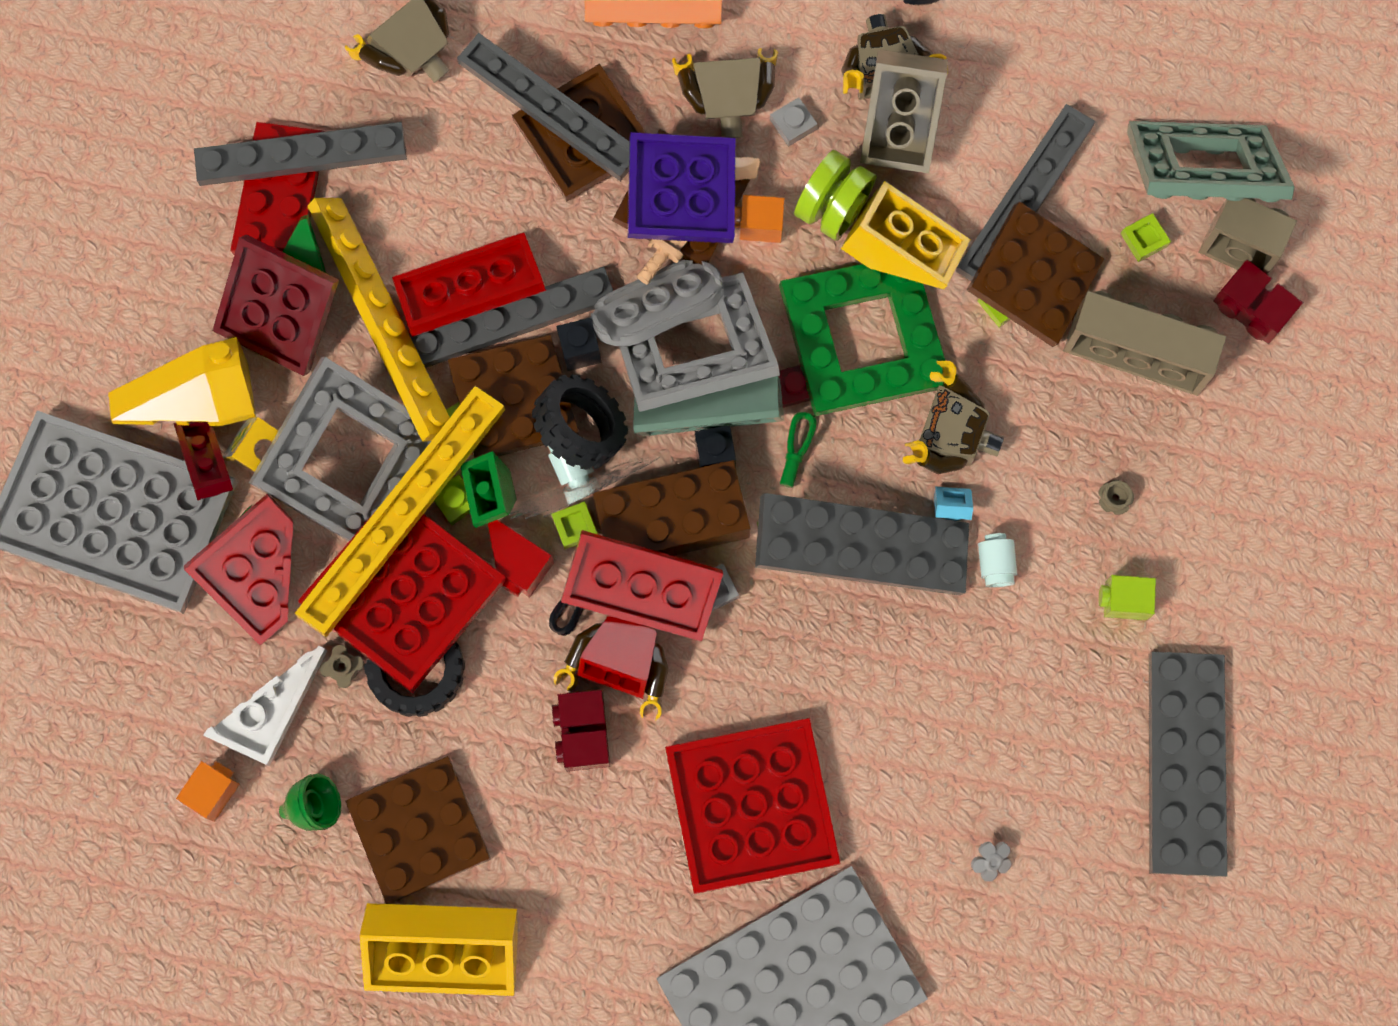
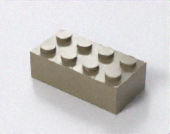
M1087 291L1075 313L1063 352L1196 396L1201 393L1215 376L1227 336L1218 334L1217 330L1210 326L1198 325L1196 327L1184 323L1182 318L1173 314L1160 315L1148 311L1149 309L1140 303L1130 302L1126 304L1114 300L1111 294L1103 291H1095L1094 293Z

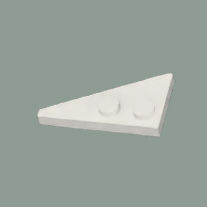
M318 645L313 651L305 653L296 660L297 663L281 676L277 675L256 691L251 699L232 710L233 713L215 727L211 726L208 728L203 736L270 766L327 650Z

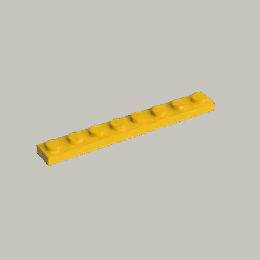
M314 198L308 205L311 215L422 442L432 441L450 418L342 198Z
M476 386L471 390L297 609L295 614L298 618L323 636L327 637L500 418L505 411L503 404Z

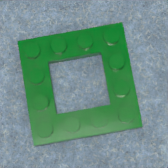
M864 264L780 281L779 288L802 373L805 377L814 417L936 391L939 385L943 386V382H934L930 379L931 372L943 373L942 367L937 364V361H945L923 283L870 269ZM888 297L905 359L841 372L825 310Z

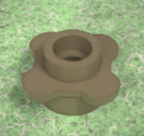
M336 645L332 649V655L329 660L321 664L320 672L324 677L330 676L336 680L340 688H347L352 684V680L356 677L358 671L363 669L364 661L360 656H353L348 653L344 645ZM341 663L345 664L343 670L339 669V664Z

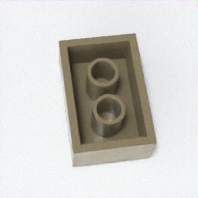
M878 49L860 163L929 173L947 77V59Z

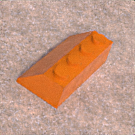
M584 0L585 22H593V25L600 27L611 26L613 23H627L630 27H643L647 23H660L661 26L666 28L679 27L681 24H694L698 28H712L715 24H721L722 0Z

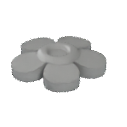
M984 842L979 847V853L983 857H975L971 862V868L974 872L981 873L984 881H993L997 877V870L1000 873H1006L1010 869L1011 861L1007 858L1010 854V847L1005 842H999L996 846L991 842Z

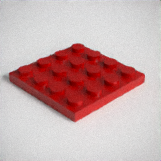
M423 514L333 628V631L413 693L506 582V577ZM359 531L352 537V539L346 544V546L339 552V554L333 559V561L326 567V569L320 574V576L314 581V583L301 596V598L298 600L300 605L305 601L308 595L312 592V590L316 587V585L320 582V580L324 577V575L340 557V555L351 543V541L355 538V536L359 533Z
M810 718L665 747L694 894L841 864Z

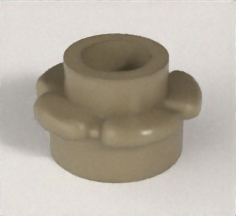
M1113 480L1111 483L1103 484L1098 493L1101 497L1099 500L1101 508L1106 512H1113L1115 515L1127 512L1128 506L1134 501V494L1131 488L1120 480ZM1118 495L1119 500H1113L1112 496Z

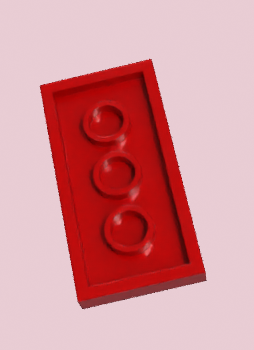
M256 122L253 141L324 131ZM319 171L244 180L230 249L232 254H235L239 237L246 234L282 252L301 217L308 214L311 217L308 205L315 197Z
M524 232L392 277L412 337L546 291Z
M581 530L561 602L702 641L723 577V570Z

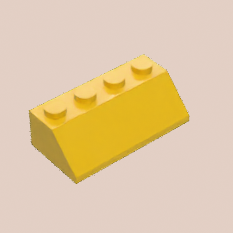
M367 903L359 934L364 991L514 996L518 945L517 909Z

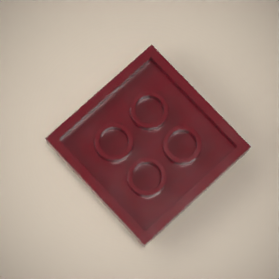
M246 234L239 237L212 331L227 339L237 337L241 346L305 376L311 371L339 279Z

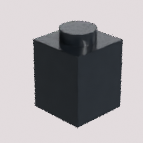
M591 317L556 326L568 371L602 363Z
M730 425L694 431L699 468L734 460L736 468V456Z

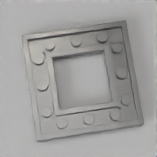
M743 272L723 277L724 292L718 304L709 311L686 321L689 322L720 314L733 351L664 368L655 337L639 344L619 346L639 412L780 375L776 357Z
M321 357L251 477L249 484L268 493L273 498L345 540L350 541L378 509L431 441L422 442L404 405L330 359ZM337 409L394 444L360 504L302 470Z

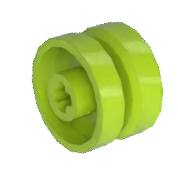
M833 149L822 160L806 184L795 207L794 215L810 225L821 219L820 231L833 240L838 241L863 209L875 185L877 175L862 166L853 169L849 173L851 160Z

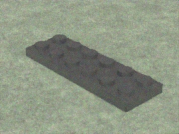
M764 493L760 496L755 568L960 596L966 593L969 523Z
M1173 652L1149 653V874L1227 877L1225 655Z

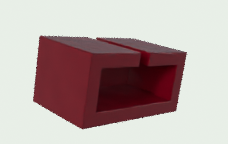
M1246 260L1221 289L1213 302L1218 305L1219 310L1225 316L1231 319L1235 318L1242 323L1252 337L1257 340H1264L1269 344L1303 302L1279 283L1269 292L1265 287L1272 278L1249 260Z
M602 690L557 694L558 704L552 705L554 727L560 726L562 741H555L557 763H564L566 772L610 767Z

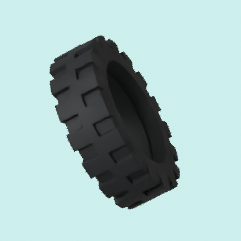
M574 374L569 378L566 375H562L557 380H553L535 400L534 405L536 407L532 410V418L536 419L534 428L536 432H540L542 436L540 440L545 447L549 446L553 450L552 454L558 459L561 457L565 459L566 464L573 467L580 465V468L589 470L592 466L594 469L600 468L626 443L627 439L624 437L628 434V426L624 425L626 420L625 414L619 410L617 400L614 397L611 399L607 394L609 391L603 386H596L594 384L595 381L586 378L584 380L580 378V375ZM560 402L572 403L585 410L599 428L601 441H588L577 435L565 422L561 414Z
M455 642L443 656L445 661L443 678L438 686L426 695L410 697L396 692L388 683L385 671L368 658L366 664H364L368 680L367 684L375 697L384 706L403 716L411 717L417 715L418 717H423L433 711L438 712L444 708L448 701L451 702L457 695L456 691L459 687L461 688L464 678L462 676L463 670H465V663L461 648Z

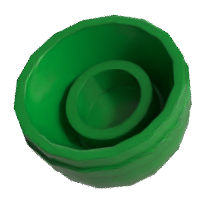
M310 774L291 786L286 794L285 802L279 808V814L283 819L290 820L294 826L306 831L326 830L333 826L340 817L341 799L336 785L329 777L323 774Z

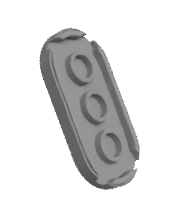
M682 260L657 271L648 285L638 279L606 294L594 305L595 310L591 313L596 337L612 346H631L646 341L709 311L718 304L723 296L724 287L720 271L714 265L701 261V265L693 264V260Z

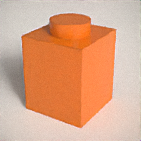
M743 195L742 207H735V228H740V240L781 243L785 198Z
M215 760L213 765L201 761L176 799L204 818L215 822L240 784L231 779L234 771Z

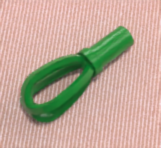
M798 412L792 418L787 441L788 453L785 456L786 463L780 480V485L794 487L799 465L802 463L803 456L811 444L817 422L816 418L810 413ZM801 419H806L809 421L810 428L802 447L796 453L794 451V437L797 423Z

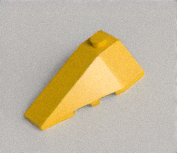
M237 337L200 346L108 392L110 416L113 424L154 425L158 421H175L177 425L189 426L190 421L208 422L209 426H224L256 417L249 365Z

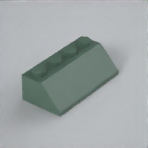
M778 376L641 412L638 410L634 397L633 429L635 434L641 436L699 431L729 425L730 427L784 421L781 383Z

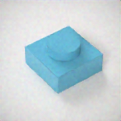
M935 487V517L953 521L960 519L972 520L973 500L971 489Z

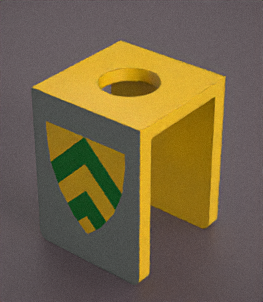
M259 417L246 420L223 454V459L226 461L237 460L255 472L261 462L254 453L256 443L262 439L272 442L278 430Z

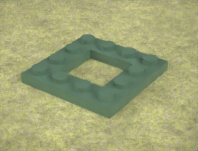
M1129 121L1127 135L1147 195L1160 199H1167L1172 196H1188L1195 200H1204L1208 197H1224L1230 201H1241L1244 198H1258L1266 202H1277L1280 199L1292 200L1295 186L1266 125ZM1190 150L1206 151L1210 154H1223L1225 151L1236 152L1243 169L1180 167L1174 152L1188 153Z

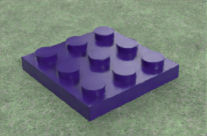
M631 132L629 138L627 238L733 243L735 236L736 138Z

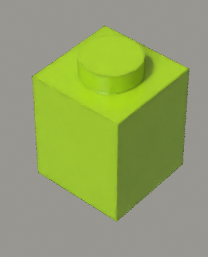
M1111 575L1105 581V585H1101L1099 589V606L1104 607V617L1134 620L1150 619L1155 614L1156 578Z

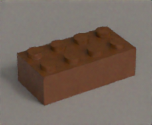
M734 460L592 493L602 536L675 556L750 538L751 528Z

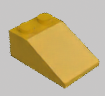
M884 181L865 203L841 249L870 269L945 289L971 239Z

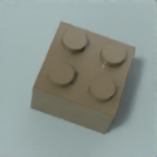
M1244 198L1241 201L1226 199L1215 215L1198 253L1236 270L1246 260H1249L1268 275L1281 258L1297 220L1290 218L1281 209L1268 208L1256 203L1254 198Z

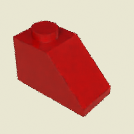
M495 520L488 523L496 570L506 577V582L502 587L517 597L522 592L530 598L554 564L552 555L500 521Z

